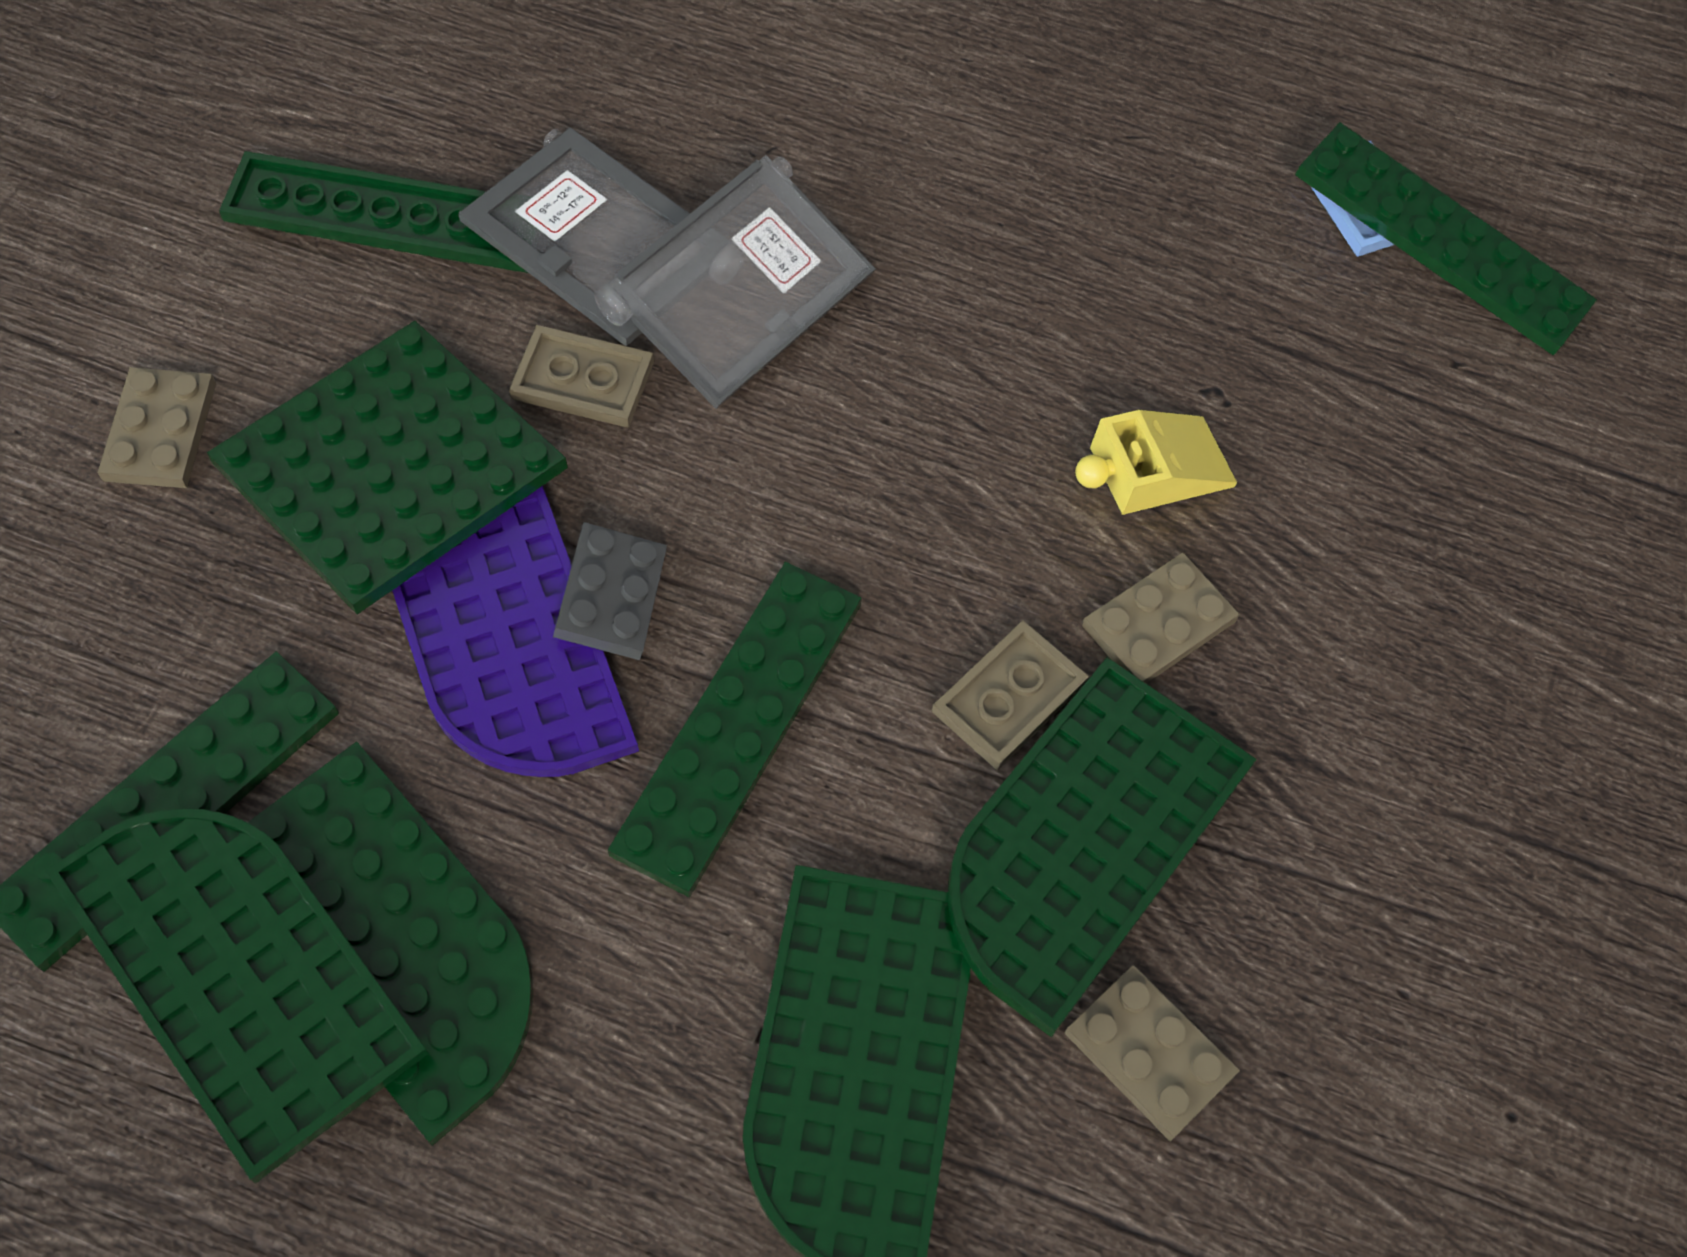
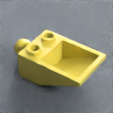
M1136 410L1102 418L1090 446L1093 455L1083 457L1078 462L1075 470L1078 482L1084 487L1094 489L1107 482L1122 515L1233 488L1237 484L1203 416Z

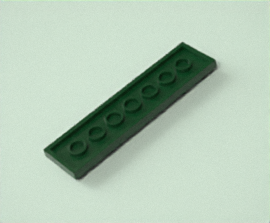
M1341 122L1302 162L1295 173V176L1553 356L1597 301L1595 297Z
M245 151L219 209L222 220L225 222L528 273L460 221L459 212L487 191ZM512 196L490 213L492 217L537 249L542 232L515 212L530 199Z
M786 561L784 562L609 846L608 854L610 857L689 898L691 897L861 607V597Z
M275 651L0 885V928L40 970L45 972L87 935L45 870L108 828L142 814L171 809H202L223 814L227 813L339 714L337 708Z

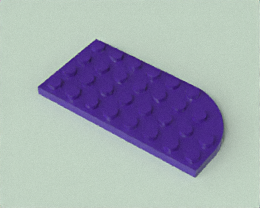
M543 486L392 591L428 705L436 722L448 738L473 758L499 770L523 776L559 777L575 774L639 752V748L604 651L553 637L572 565Z

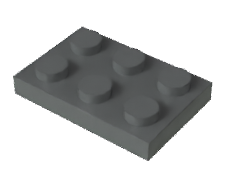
M583 522L553 637L640 660L667 545Z

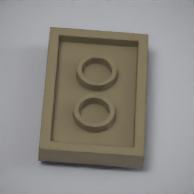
M536 325L509 388L510 397L512 400L629 428L653 367L654 356L652 352Z
M130 367L97 472L102 481L187 488L216 386L213 375L208 373Z
M1181 553L1085 617L1082 627L1112 661L1147 684L1236 623L1240 614L1184 553Z
M1023 620L933 704L932 713L998 771L1078 693L1087 682L1089 676Z
M1134 965L1085 1010L1064 1033L1170 1142L1240 1071Z

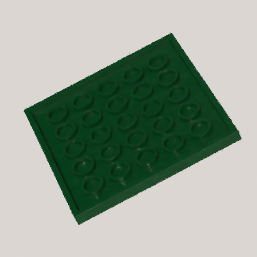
M415 320L207 452L212 464L357 615L568 468L566 457Z

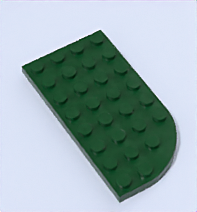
M1107 657L968 824L959 839L948 878L949 915L960 950L978 979L991 993L1052 1038L1257 759Z
M356 741L247 823L266 833L278 844L428 1051V1055L385 1086V1088L426 1140L433 1146L487 1101L504 1083L522 1051L531 1020L533 1004L532 973L523 942L511 920Z
M171 809L142 814L108 828L45 870L249 1179L255 1184L429 1054L278 844L266 833L241 819L220 812L202 809Z
M801 865L795 866L743 1123V1147L750 1183L759 1205L780 1237L802 1257H927L971 968L961 952L953 932L949 915L948 892Z

